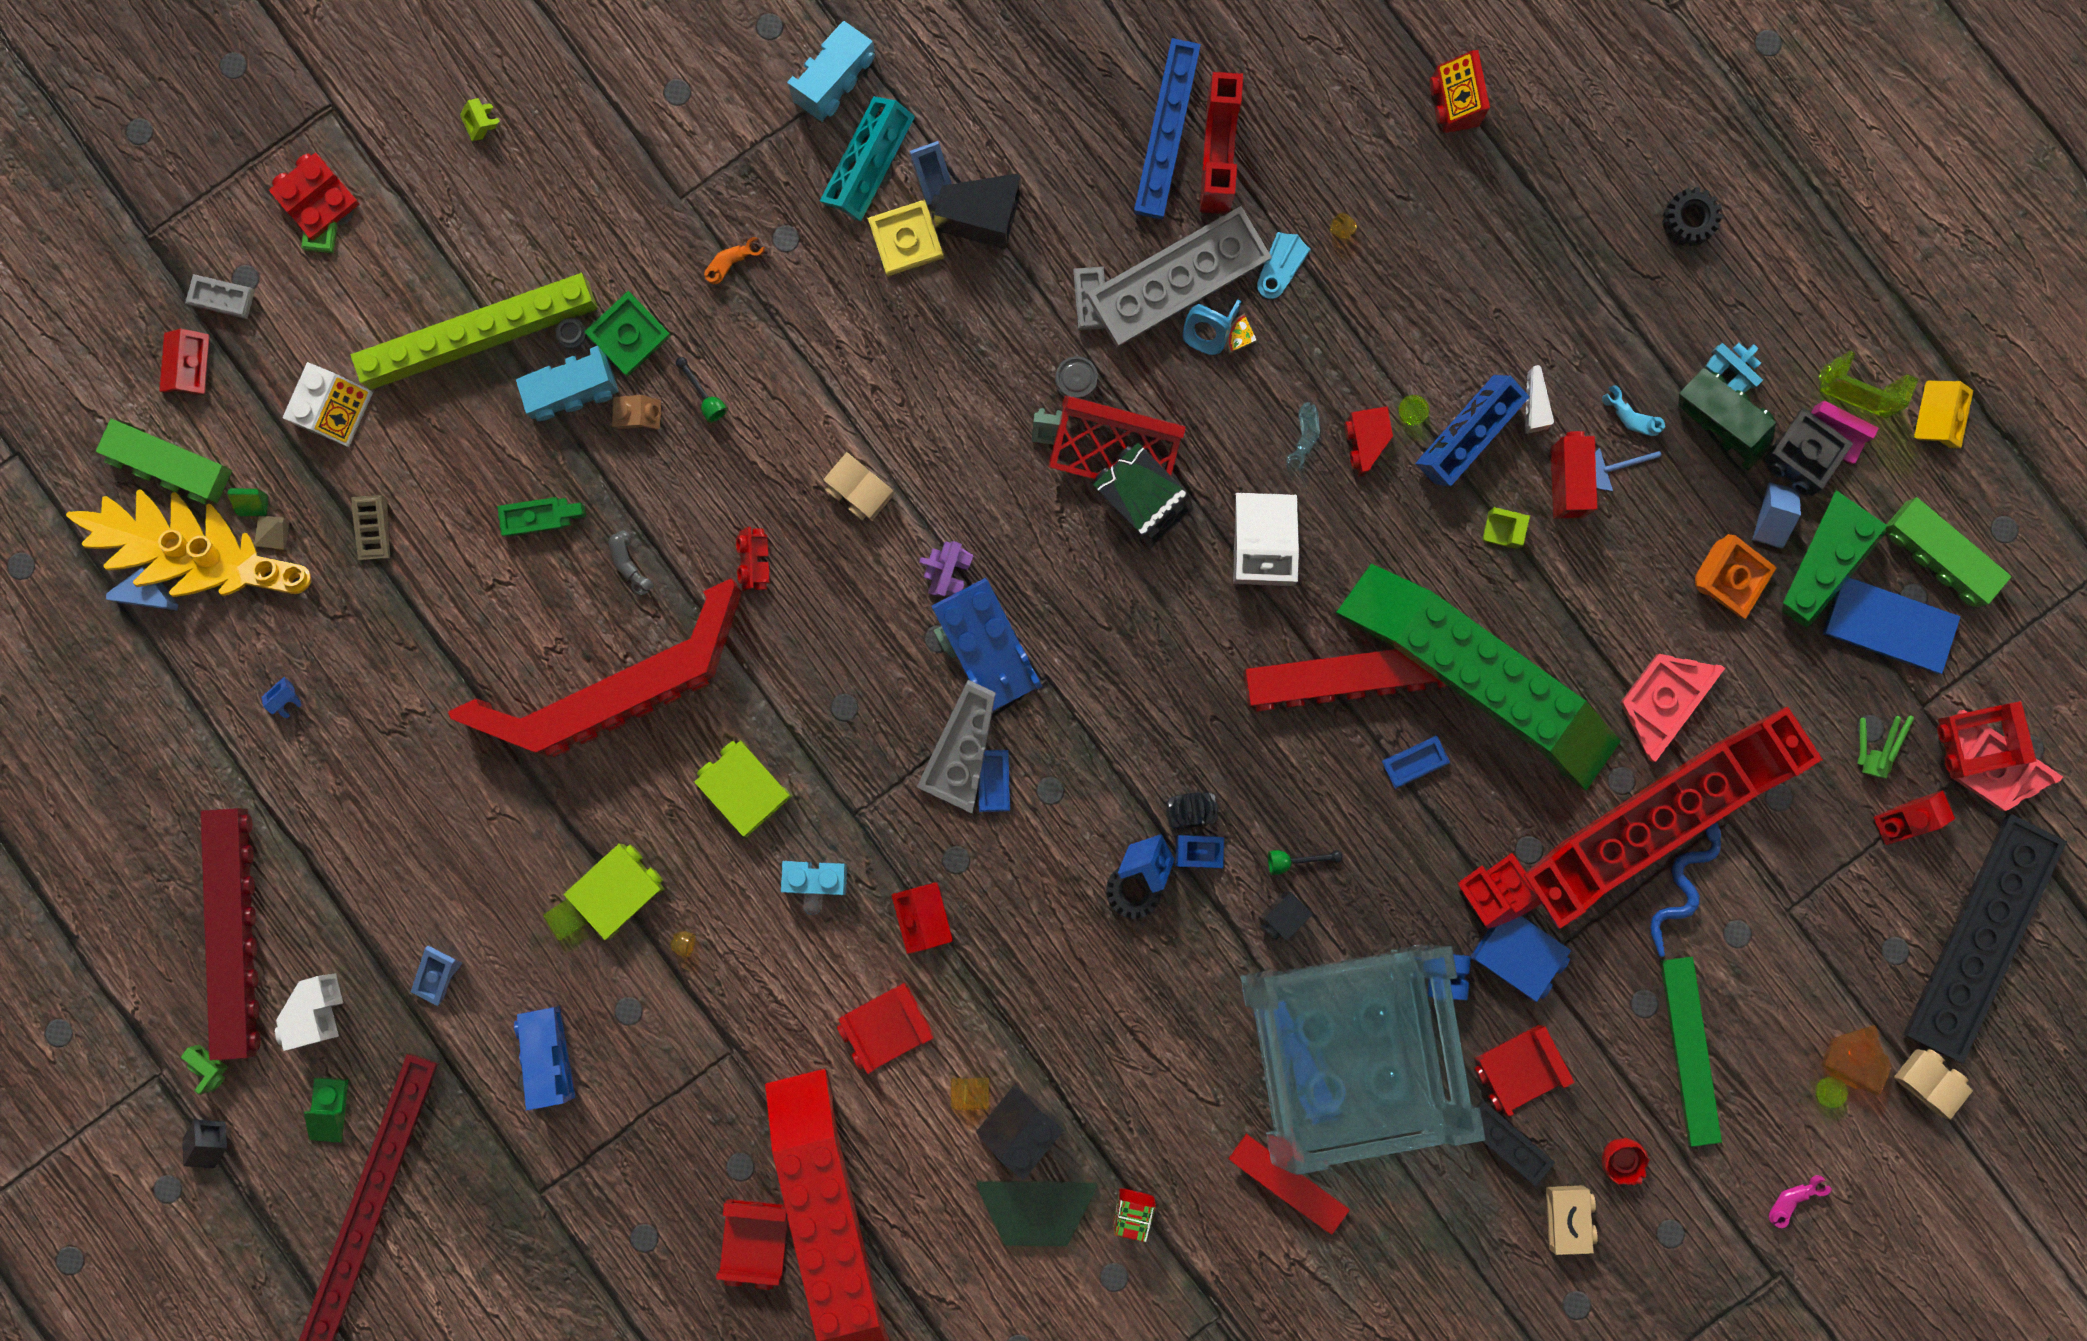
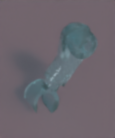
M1311 402L1304 403L1299 410L1302 436L1296 445V451L1288 455L1286 459L1287 468H1289V463L1292 459H1298L1301 462L1299 471L1302 470L1304 467V456L1311 451L1319 438L1318 410L1314 404L1310 405Z

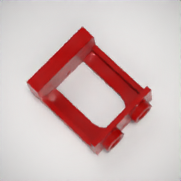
M2021 701L1938 719L1937 734L1939 740L1944 743L1946 751L1945 766L1947 771L1951 773L1952 779L2037 762ZM2001 721L2008 751L1973 759H1964L1958 731Z

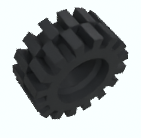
M1695 187L1692 191L1690 188L1684 189L1673 197L1664 209L1663 215H1665V218L1662 220L1663 225L1667 224V228L1664 230L1666 234L1671 232L1673 235L1672 241L1675 242L1679 239V245L1685 246L1689 243V247H1692L1698 243H1704L1719 229L1721 225L1719 222L1722 220L1723 214H1719L1722 207L1721 204H1715L1718 200L1715 195L1710 198L1708 196L1710 191L1705 189L1703 192H1700V188ZM1691 206L1701 211L1703 215L1701 226L1692 228L1683 222L1682 211L1684 208Z
M1120 867L1112 872L1106 885V896L1115 912L1131 919L1143 918L1152 913L1157 905H1159L1162 890L1152 893L1142 872L1120 879L1118 875ZM1132 878L1141 880L1146 887L1145 897L1137 903L1128 902L1122 895L1123 884Z

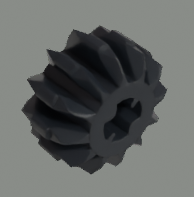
M1187 793L1172 796L1166 801V817L1169 821V826L1172 828H1197L1212 825L1218 820V803L1216 802L1215 795L1212 793Z

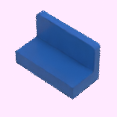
M1162 834L1128 846L1118 871L1120 879L1142 872L1152 893L1164 889L1175 859Z

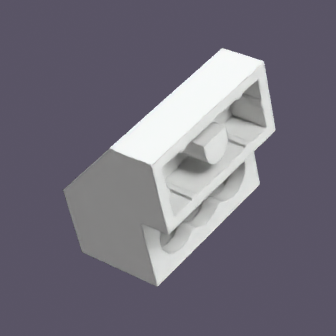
M336 973L316 976L298 982L276 1019L278 1027L275 1028V1036L278 1044L282 1045L283 1051L339 1037L331 1007L343 1003Z

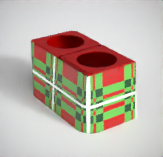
M1119 1188L1113 1220L1114 1235L1146 1242L1156 1209L1155 1198L1149 1194Z

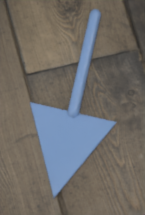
M1599 448L1595 452L1597 489L1613 491L1607 472L1659 458L1662 455L1661 452H1654L1605 466Z

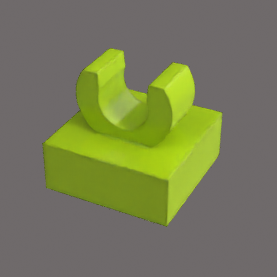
M479 98L468 100L460 113V117L472 141L483 139L487 131L495 129L500 122L498 118L488 119L486 114L492 111L493 106L492 104L482 105Z

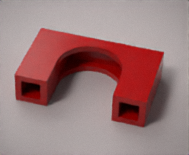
M1212 72L1207 95L1199 209V212L1227 214L1231 210L1235 197L1237 164H1234V148L1238 114L1242 101L1243 74Z

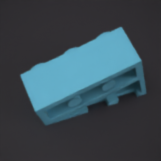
M598 345L590 348L591 355L576 360L575 356H571L565 359V365L552 369L551 366H547L516 379L525 412L532 420H548L555 416V412L566 410V412L577 411L584 407V403L593 400L595 403L605 402L612 399L613 394L619 393L609 358Z

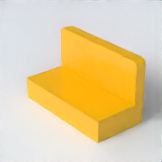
M1926 381L1914 437L1917 440L1940 441L1949 448H1961L1973 390L1961 381Z

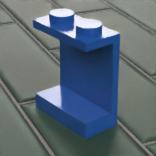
M1520 916L1502 925L1489 928L1471 954V959L1477 964L1485 966L1517 988L1529 1000L1537 1002L1539 998L1544 999L1553 986L1550 981L1556 972L1560 974L1567 967L1570 958L1567 956L1571 950Z

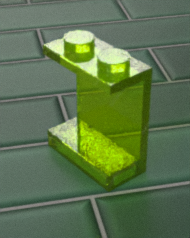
M1852 351L1836 357L1829 364L1827 363L1820 373L1819 380L1822 381L1819 389L1820 392L1884 418H1888L1908 407L1919 380L1907 374L1885 386L1884 390L1849 377L1847 373L1855 355Z

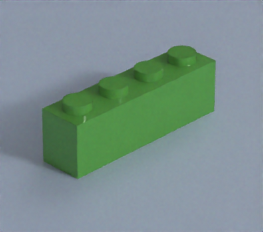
M112 418L95 451L106 456L104 462L119 469H122L124 464L134 468L131 474L150 481L151 476L161 479L160 486L176 493L179 488L189 491L188 498L205 504L207 499L218 503L232 473L231 469Z
M1918 497L1906 501L1886 524V532L1889 533L1888 537L1893 543L1908 549L1913 554L1912 558L1918 564L1924 567L1928 566L1936 573V578L1942 584L1948 587L1952 586L1960 593L1959 597L1970 606L1980 607L1988 605L2012 577Z

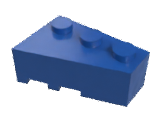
M560 1006L517 1014L514 1030L516 1038L519 1039L520 1043L519 1059L523 1074L526 1111L564 1104L576 1098Z

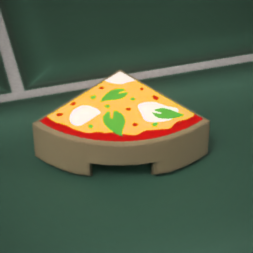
M1245 313L1240 315L1231 325L1230 334L1226 342L1229 355L1257 342Z

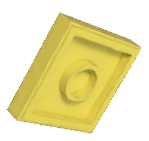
M925 200L868 218L887 277L944 258Z

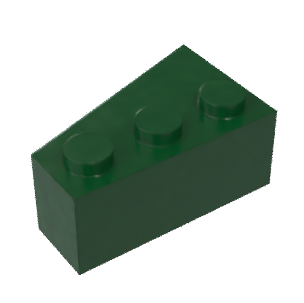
M1703 368L1679 393L1678 406L1706 432L1711 429L1724 440L1721 446L1726 451L1733 448L1745 460L1741 465L1747 471L1773 446L1776 427L1773 415L1764 408L1759 409L1753 405L1744 392L1740 390L1735 391L1729 387L1720 374L1716 372L1711 373Z

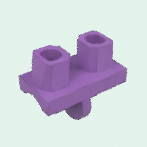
M955 541L951 543L944 542L942 551L932 549L929 559L920 558L919 564L926 567L923 578L932 580L928 594L951 596L963 589L964 581L951 576L954 567L968 570L973 554L962 549L961 543Z

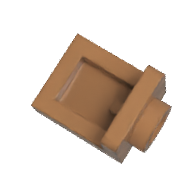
M645 395L613 397V428L645 427L652 430L660 429L661 401L659 399Z

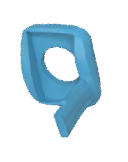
M1237 299L1228 317L1200 304L1192 307L1184 324V342L1192 348L1209 355L1221 353L1230 334L1231 323L1240 310L1241 301ZM1199 322L1210 324L1215 329L1216 337L1212 340L1200 338L1195 332V324Z

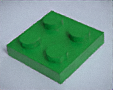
M629 291L584 331L627 377L671 337L670 333Z

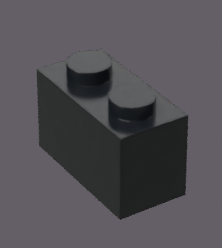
M1284 891L1259 916L1264 922L1260 927L1270 938L1275 940L1280 938L1287 941L1313 914L1292 892Z

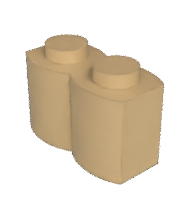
M847 452L823 479L828 485L825 491L837 501H840L842 498L851 504L848 510L862 521L865 517L873 521L895 494L888 485Z
M1916 1049L1894 1078L1938 1116L1951 1120L1973 1092L1966 1084L1969 1080L1955 1069L1949 1071L1942 1064L1945 1060L1931 1049L1927 1051Z

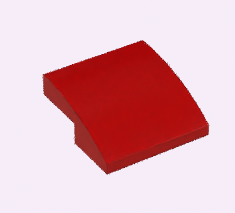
M1513 853L1489 870L1480 866L1457 883L1488 929L1514 920L1542 904L1524 877L1526 870Z

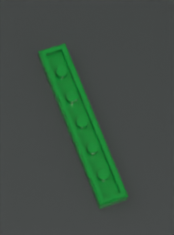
M1692 956L1660 960L1688 1145L1693 1147L1722 1143L1694 959Z

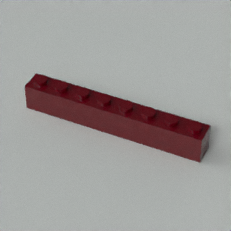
M242 808L201 810L209 1061L249 1058L257 1056V1050H259L261 1044L260 1034L256 1031V1019L259 1017V1003L255 1000L258 973L254 969L253 957L257 954V942L252 935V926L256 922V912L254 907H251V895L255 890L254 878L250 876V864L254 858L253 848L249 845L252 818L248 814V809Z

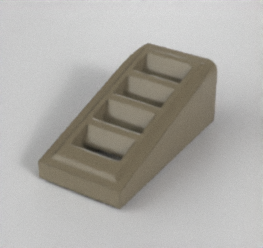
M382 495L351 497L358 560L390 559L387 498ZM376 506V511L364 512V507ZM377 519L378 524L365 525L364 520ZM379 531V536L365 537V532ZM366 544H381V549L366 550Z

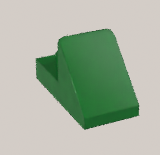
M314 1078L311 1110L304 1112L309 1140L342 1142L348 1079Z

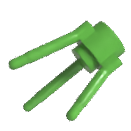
M1912 715L1908 716L1893 748L1892 745L1901 721L1900 716H1896L1883 751L1871 750L1870 755H1867L1866 719H1860V755L1857 764L1863 765L1862 773L1887 779L1888 773H1891L1893 762L1914 720Z

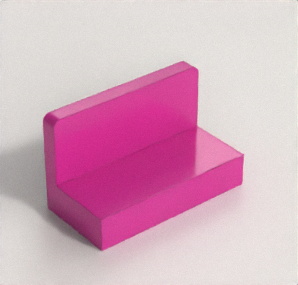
M1826 401L1815 405L1811 412L1853 443L1843 458V461L1849 464L1856 463L1865 443L1874 439L1879 429Z

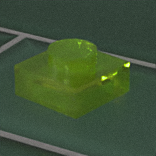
M568 899L543 914L558 941L563 940L587 924L581 913Z

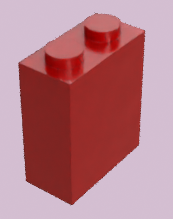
M1584 431L1567 432L1566 436L1560 438L1559 441L1551 446L1553 519L1585 518L1597 510L1595 436H1585Z

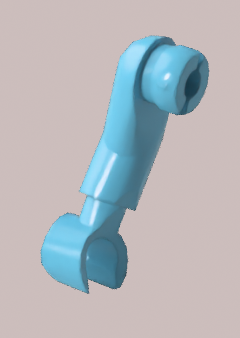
M1609 387V390L1615 396L1614 400L1608 394L1603 395L1602 402L1607 406L1613 405L1615 407V413L1627 429L1649 436H1656L1664 430L1665 422L1662 418L1636 413L1628 403L1625 404L1619 387Z

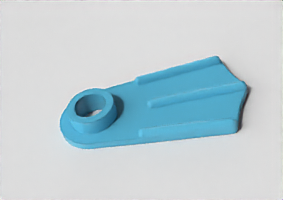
M1280 232L1276 234L1269 252L1272 258L1264 264L1257 282L1258 292L1264 298L1275 299L1279 297L1310 252V248L1301 240L1298 234H1284ZM1274 280L1277 287L1275 289L1267 288L1266 281Z

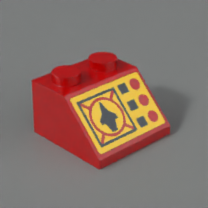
M1472 50L1438 65L1432 77H1430V91L1432 95H1436L1438 106L1435 107L1436 120L1438 124H1442L1444 133L1479 127L1490 109L1479 51Z

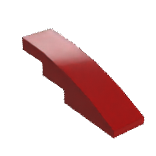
M1247 1133L1228 1158L1331 1235L1350 1210Z

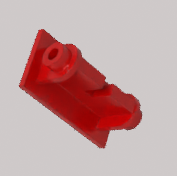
M747 527L739 531V535L736 538V551L740 553L741 565L737 569V580L742 585V591L753 588V585H755V590H767V584L770 583L769 562H758L757 557L768 556V535L765 534L763 528L752 529L751 534V527Z

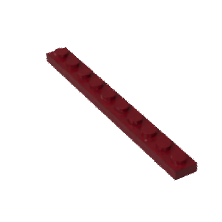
M411 1053L406 1055L299 1341H335L439 1063Z

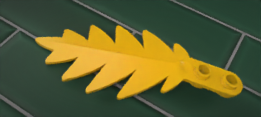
M140 489L136 491V522L127 511L107 496L102 497L101 513L73 511L66 514L72 522L91 532L82 542L85 548L110 549L122 547L104 564V568L107 571L132 568L152 562L133 581L136 587L168 581L184 574L186 575L169 591L172 597L202 592L221 584L223 586L218 591L221 596L239 591L246 585L289 594H299L305 591L311 583V574L306 567L259 557L254 543L247 533L242 534L240 549L231 529L211 504L206 505V531L204 536L195 516L176 492L171 493L170 527L158 507ZM271 572L270 575L264 577L266 573ZM300 578L297 582L292 583L294 579Z

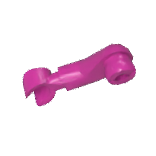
M1816 1175L1810 1179L1807 1186L1802 1184L1784 1190L1769 1212L1770 1222L1777 1228L1787 1227L1798 1203L1808 1200L1810 1196L1815 1194L1826 1196L1831 1192L1832 1188L1825 1186L1817 1190V1184L1826 1180L1822 1176Z

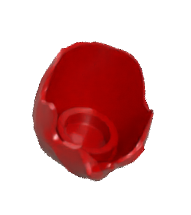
M1627 1137L1614 1139L1609 1142L1602 1152L1601 1160L1603 1170L1607 1176L1618 1185L1642 1184L1643 1178L1647 1176L1645 1167L1650 1162L1647 1151L1641 1144Z

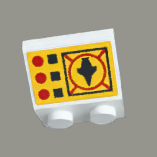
M307 362L282 418L298 427L349 447L373 392L340 375Z

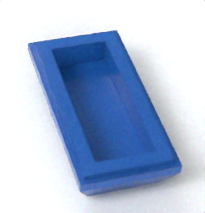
M1434 736L1383 760L1382 763L1394 789L1449 764L1450 761L1438 736Z
M985 750L979 779V812L1010 811L1008 750Z

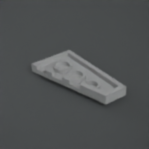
M967 680L917 788L970 813L973 812L995 701V692Z

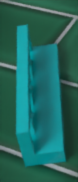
M873 96L820 202L825 206L841 209L854 220L862 221L915 116L896 100ZM880 107H884L881 115L875 119ZM870 134L867 142L861 145L864 138ZM854 161H856V163H855L853 169H851L850 171H848V169H849L851 163H853ZM843 187L838 198L833 199L837 190Z

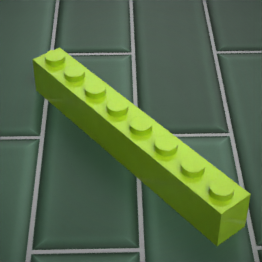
M582 273L350 355L360 383L369 390L556 325L566 318H575L598 310L589 281Z

